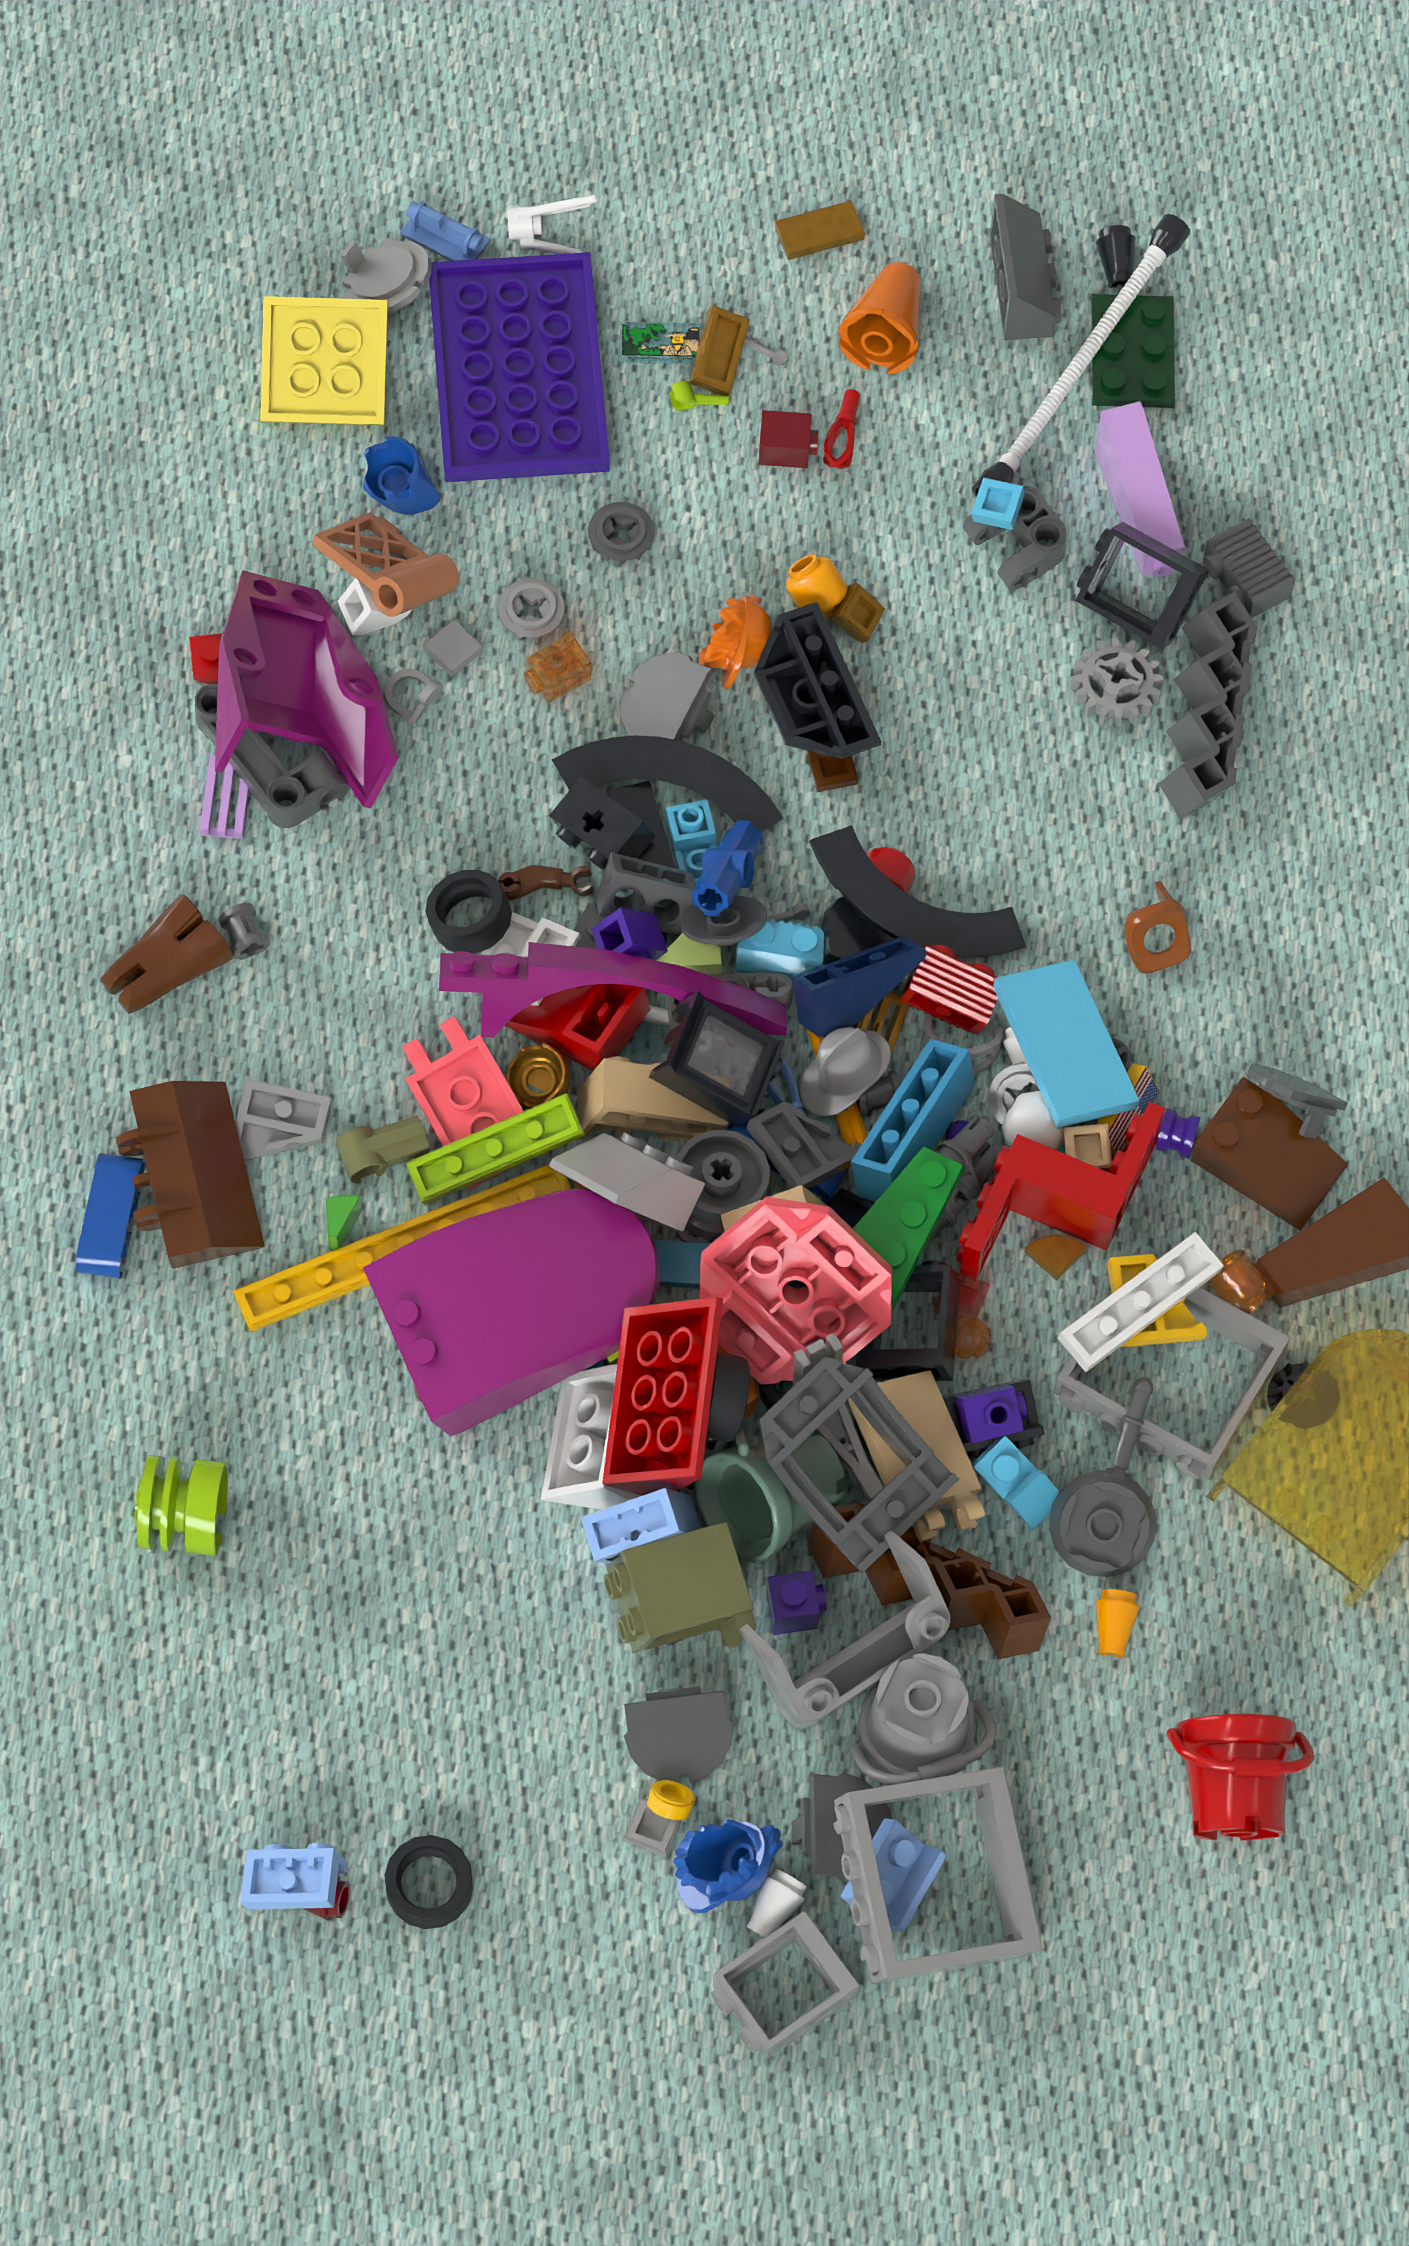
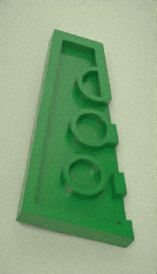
M923 1147L853 1228L892 1267V1312L965 1170L962 1164L926 1147Z

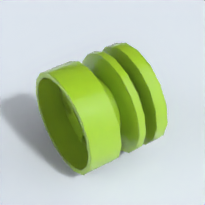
M148 1455L143 1475L138 1482L135 1499L134 1519L137 1527L138 1547L140 1549L152 1550L156 1541L157 1530H160L161 1550L171 1551L177 1532H184L186 1553L218 1556L223 1533H215L216 1514L226 1513L228 1495L227 1463L196 1459L189 1479L182 1478L180 1458L171 1457L166 1476L163 1477L162 1456Z

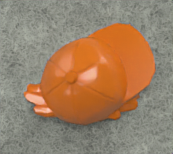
M750 594L749 597L742 596L740 599L728 598L726 600L729 607H724L720 612V616L724 621L712 624L715 632L712 634L710 643L702 648L699 654V664L709 668L723 669L721 685L726 690L732 686L740 669L754 667L758 664L772 632V623L765 609L760 605L762 598L755 597L753 594Z

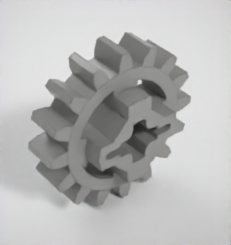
M1113 638L1111 647H1106L1099 640L1096 642L1095 653L1085 648L1081 661H1076L1074 664L1073 675L1075 676H1072L1071 690L1076 691L1074 702L1076 705L1086 703L1084 711L1086 717L1094 713L1099 714L1100 725H1103L1108 718L1114 719L1116 728L1121 727L1124 718H1128L1135 725L1138 723L1139 712L1149 717L1153 704H1158L1160 701V689H1162L1163 676L1158 674L1160 663L1159 661L1148 662L1150 653L1148 648L1143 649L1139 653L1134 650L1135 641L1133 640L1126 647L1120 646L1118 638ZM1094 690L1098 691L1100 697L1094 692Z

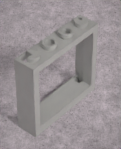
M1134 1252V1254H1133L1132 1256H1134V1255H1141V1254H1139V1253H1137V1252ZM1199 1287L1188 1295L1184 1301L1185 1306L1195 1320L1199 1323L1202 1321L1206 1327L1261 1356L1264 1360L1208 1453L1143 1418L1144 1425L1140 1426L1136 1443L1140 1449L1152 1456H1160L1162 1453L1176 1461V1467L1185 1475L1192 1478H1198L1201 1475L1210 1480L1283 1358L1291 1337ZM1071 1355L1056 1380L1054 1393L1059 1396L1060 1403L1073 1412L1080 1413L1082 1410L1089 1412L1098 1418L1097 1422L1102 1428L1113 1434H1121L1124 1424L1122 1417L1126 1415L1127 1408L1077 1381L1083 1369Z
M1004 1767L852 1791L834 1800L837 1821L833 1823L836 1833L841 1834L845 1852L842 1854L841 1859L842 1870L845 1878L851 1881L854 1899L851 1902L852 1918L855 1925L861 1929L864 1943L861 1947V1961L867 1962L872 1984L1030 1956L1043 1950ZM973 1789L1006 1942L897 1961L865 1806Z

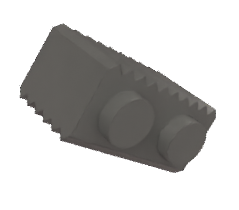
M1248 518L1207 540L1203 557L1204 567L1210 570L1208 574L1211 578H1219L1227 588L1226 596L1233 592L1236 593L1251 618L1291 597L1295 582L1294 577L1290 575L1284 563L1276 556L1275 550H1272L1270 544L1262 537L1261 532L1257 530L1252 519Z

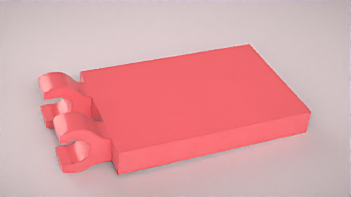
M455 1016L440 1024L454 1050L438 1060L431 1061L424 1046L420 1044L417 1038L402 1046L416 1071L405 1078L443 1147L524 1112L523 1107L481 1035H478L469 1040L462 1025ZM498 1173V1174H496V1175H493V1176H491V1177H489V1178H486V1179H484V1180H482V1181H480V1182H477V1183H475V1184H473V1185H470V1186H468V1187H466V1188H467L468 1190H471V1189H473V1188H475V1187H477V1186H479V1185H481V1184L487 1182L488 1180L494 1178L495 1176L499 1175L500 1173Z

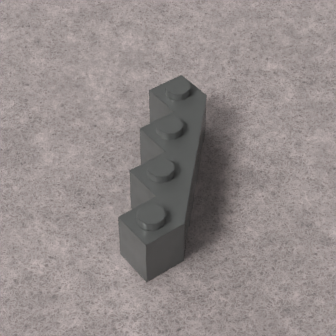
M1235 592L1205 607L1181 627L1200 658L1174 678V681L1193 710L1166 732L1186 763L1182 764L1158 783L1180 819L1215 800L1233 786L1236 780L1237 768H1234L1236 749L1241 745L1244 716L1241 715L1243 698L1248 694L1252 664L1249 663L1251 645L1255 642L1257 626Z

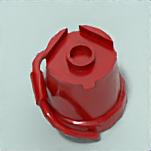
M1222 1714L1190 1718L1180 1721L1175 1728L1167 1730L1166 1736L1174 1750L1185 1759L1194 1837L1217 1841V1833L1220 1830V1835L1224 1837H1239L1240 1840H1264L1277 1838L1279 1833H1286L1287 1773H1295L1307 1769L1315 1759L1313 1747L1302 1732H1296V1723L1294 1721L1274 1715ZM1295 1743H1297L1303 1756L1298 1760L1288 1762V1752L1294 1749Z

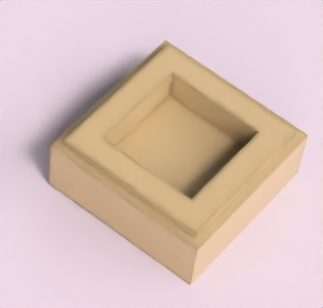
M1108 1124L1063 1128L1065 1154L1102 1170L1110 1169L1112 1161Z

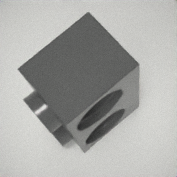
M611 852L596 894L599 916L605 919L620 907L656 914L663 936L668 933L680 936L683 933L680 924L681 917L693 905L692 891L696 886L693 873ZM622 889L633 890V893L626 897L615 895ZM661 900H674L673 904L668 907L656 906Z

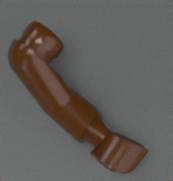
M530 865L515 872L503 873L498 879L507 899L511 901L541 888L561 890L562 887L572 888V891L579 896L590 895L594 890L592 884L583 888L575 886L577 879L581 877L588 878L592 875L591 870L586 866H579L571 873L564 872L561 868Z

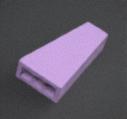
M1141 401L1101 411L1095 455L1121 522L1134 527L1184 555L1185 545ZM1131 546L1142 576L1154 573L1157 577H1163L1176 571Z

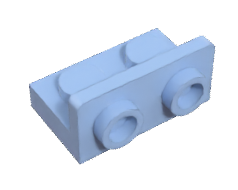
M884 1818L872 1839L890 1930L903 1932L914 1918L917 1908L929 1886L936 1879L939 1868L946 1858V1853L940 1848L923 1845L898 1821ZM851 1881L847 1883L840 1896L850 1906L854 1899Z
M324 1843L309 1844L307 1849H291L285 1845L269 1844L264 1847V1850H247L240 1904L247 1910L334 1908L338 1873H347L349 1863L333 1846Z

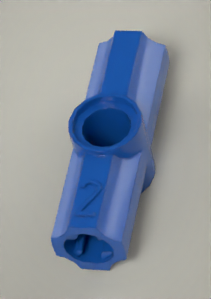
M737 821L733 828L727 830L718 848H707L705 850L702 861V875L692 891L693 906L701 909L705 916H720L722 910L729 907L738 889L749 888L752 884L754 861L764 845L763 831L757 829L751 821Z

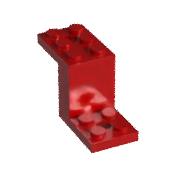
M1149 1101L1143 1116L1137 1113L1134 1114L1125 1136L1127 1140L1122 1151H1117L1109 1172L1017 1134L1011 1148L1007 1146L1002 1147L994 1165L996 1172L992 1183H985L976 1204L978 1211L974 1221L969 1219L959 1239L961 1247L956 1257V1261L962 1263L959 1277L976 1284L1010 1210L1107 1251L1157 1144L1165 1108Z

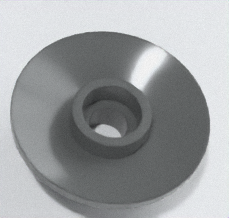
M735 895L729 907L723 909L720 916H705L701 909L692 905L681 917V930L686 937L699 943L716 944L723 947L731 946L758 933L767 922V912L759 901Z

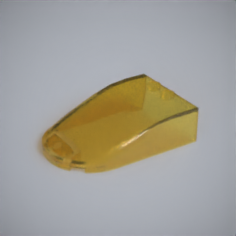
M1367 1329L1356 1331L1336 1339L1321 1350L1206 1496L1214 1502L1226 1486L1232 1489L1354 1584L1355 1587L1343 1601L1350 1607L1369 1588L1409 1535V1334L1395 1330Z

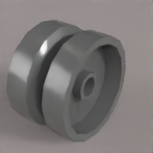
M717 1129L700 1133L686 1142L675 1158L692 1166L693 1169L690 1175L705 1183L684 1228L685 1231L688 1230L689 1234L696 1238L699 1236L713 1243L725 1232L721 1214L762 1200L768 1194L770 1166L765 1152L752 1139L736 1131Z

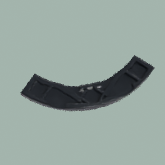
M639 735L612 737L576 747L551 759L569 790L581 776L596 787L626 779H652L688 788L704 796L724 811L734 823L739 820L751 821L757 829L764 832L784 820L767 794L742 770L721 756L680 740Z
M852 825L809 841L818 863L834 888L841 892L862 918L894 939L905 935L922 947L926 944L931 947L933 945H942L953 950L956 956L961 957L1002 955L1026 947L1012 907L983 913L948 911L919 901L902 891L889 881L870 860L861 846Z

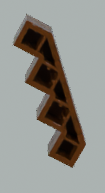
M856 1502L835 1506L834 1509L848 1522L865 1505ZM813 1522L807 1545L823 1579L860 1572ZM912 1526L900 1536L928 1564L950 1613V1625L947 1631L981 1624L998 1659L1040 1650L1051 1616L1032 1581L1018 1575L1013 1580L990 1569L992 1563L960 1548L954 1553L932 1543V1539L920 1542ZM889 1547L865 1570L881 1605L913 1599Z

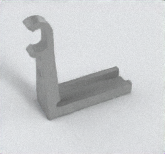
M835 1333L826 1336V1344L823 1339H820L807 1346L805 1353L802 1349L794 1353L793 1386L824 1357L842 1361L843 1346ZM844 1402L814 1433L816 1435L819 1433L828 1441L836 1452L841 1464L851 1474L853 1483L856 1486H861L870 1501L884 1486L866 1458ZM845 1440L846 1443L842 1444L840 1441Z

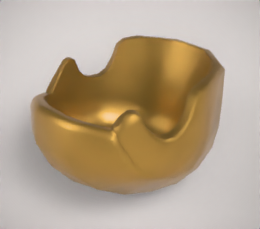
M546 1043L522 1047L516 1057L508 1064L506 1073L508 1083L521 1106L526 1109H531L565 1093L568 1094L572 1079L568 1061L557 1049ZM527 1083L544 1090V1092L537 1093L531 1091Z

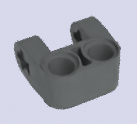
M1028 485L1023 486L1025 495L1020 509L1027 508L1033 512L1027 515L1018 514L1014 529L1010 530L1023 549L1009 557L998 569L999 577L1010 591H1016L1042 576L1059 564L1066 554V528L1063 522L1043 496L1035 488ZM971 514L963 523L964 531L975 545H980L1007 530L973 522ZM1043 539H1052L1056 541V543L1053 545L1045 546L1040 544L1039 541Z

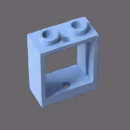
M663 1488L581 1517L594 1561L610 1564L625 1549L702 1528L692 1495L668 1488Z

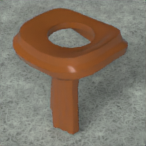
M1161 881L1155 882L1160 902L1129 913L1125 919V938L1128 950L1135 966L1141 973H1151L1174 966L1187 959L1191 953V941L1185 909L1177 900L1170 896ZM1158 924L1170 925L1174 930L1172 944L1161 952L1147 950L1144 946V937L1148 930Z

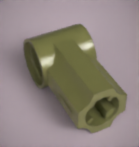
M417 1115L374 1130L369 1126L356 1127L344 1132L336 1140L350 1181L355 1184L361 1183L360 1178L375 1173L379 1177L386 1172L387 1167L430 1153L424 1127Z

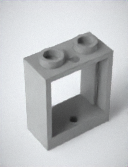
M803 1911L715 1972L712 1984L715 1990L711 1992V1996L724 2015L727 2016L732 2012L740 2022L742 2028L738 2030V2033L752 2053L760 2050L766 2060H768L858 1997L860 1985L807 1913ZM795 1942L833 1994L778 2033L769 2037L732 1985Z

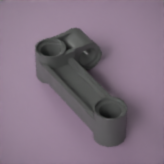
M208 684L199 689L195 696L196 724L199 730L206 734L216 747L217 713H209L207 710L217 708L218 684ZM247 727L229 760L235 773L248 786L249 791L266 811L270 821L275 826L281 828L294 827L320 810H326L329 808L328 803L336 798L338 801L342 800L349 790L348 784L324 754H314L297 767L288 771L261 735ZM282 800H290L294 802L292 805L282 806L278 804V802Z

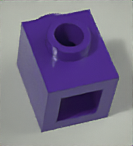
M620 907L591 928L598 949L657 960L668 952L656 914Z
M1005 1383L955 1395L963 1436L968 1442L976 1443L1024 1431L1021 1419L1027 1418V1408L1022 1393H1015L1013 1386Z
M813 1571L767 1577L766 1596L773 1635L818 1629L820 1612L826 1611L827 1607L823 1584L815 1585Z

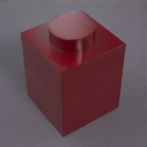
M762 410L758 465L808 468L809 455H817L819 430H811L812 414Z

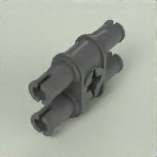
M973 1115L967 1125L952 1140L943 1141L938 1146L939 1151L937 1153L962 1164L965 1170L927 1245L944 1227L949 1228L955 1225L957 1216L972 1199L979 1198L983 1189L982 1184L994 1171V1165L1000 1150L994 1145L990 1146L989 1142L986 1141L995 1134V1130L986 1119H980L978 1115Z

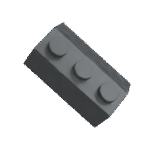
M995 194L989 238L1004 341L1053 337L1055 323L1061 322V303L1059 298H1053L1051 288L1056 287V270L1054 263L1048 264L1046 256L1047 253L1051 252L1049 229H1042L1039 212L1004 194Z

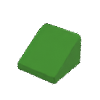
M359 1195L332 1196L326 1200L330 1251L342 1247L360 1216L362 1207Z

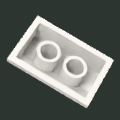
M617 1364L580 1371L562 1381L541 1500L603 1510L640 1497V1495L602 1484Z

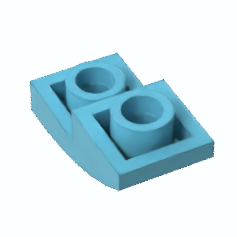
M707 800L666 807L667 822L677 867L680 870L692 872L695 884H697L702 875V861L705 850L707 848H717L716 831Z

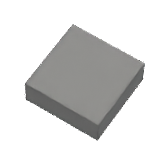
M455 619L423 644L424 651L451 677L483 653V646Z
M640 1797L624 1835L623 1842L666 1858L682 1820H671L659 1816L648 1807L647 1799Z

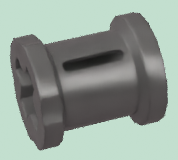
M251 903L234 905L225 910L218 918L221 928L228 931L234 945L232 953L234 957L240 960L259 954L270 945L268 936L262 934L254 918L256 910Z

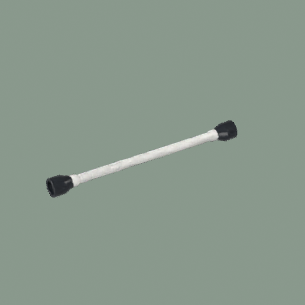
M1165 214L1152 231L1149 248L1144 253V259L1100 319V322L1091 332L1089 338L1083 343L1078 353L1053 386V389L1050 390V393L1041 403L1039 409L1036 410V413L1027 423L1025 429L1019 434V437L1010 447L1011 449L1008 450V453L1003 454L997 463L984 470L972 487L976 497L983 478L1012 484L1014 473L1019 468L1020 461L1025 456V453H1027L1039 436V433H1041L1053 416V413L1056 412V409L1065 399L1064 397L1070 392L1078 377L1084 372L1092 358L1103 345V342H1105L1114 329V326L1117 325V322H1119L1136 298V295L1145 285L1147 279L1150 278L1156 267H1160L1167 257L1181 248L1190 235L1188 225L1179 217L1172 214Z

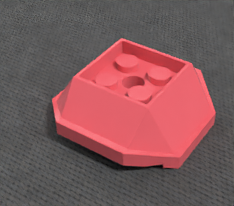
M766 1196L702 1251L700 1260V1299L710 1297L723 1299L718 1344L730 1355L741 1356L747 1359L750 1374L761 1385L780 1383V1380L793 1381L795 1352L802 1349L805 1353L807 1346L820 1339H823L826 1344V1336L835 1333L843 1346L842 1361L846 1363L891 1325L892 1267L829 1206ZM799 1280L807 1286L796 1289L790 1287L787 1282Z

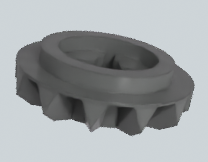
M615 502L603 506L592 516L588 526V538L593 552L597 551L600 553L605 561L609 559L618 560L623 565L630 559L636 558L640 560L642 554L647 549L651 550L654 539V524L648 513L641 507L627 502ZM613 523L623 531L630 529L628 532L629 543L623 541L620 537L612 538L614 536Z

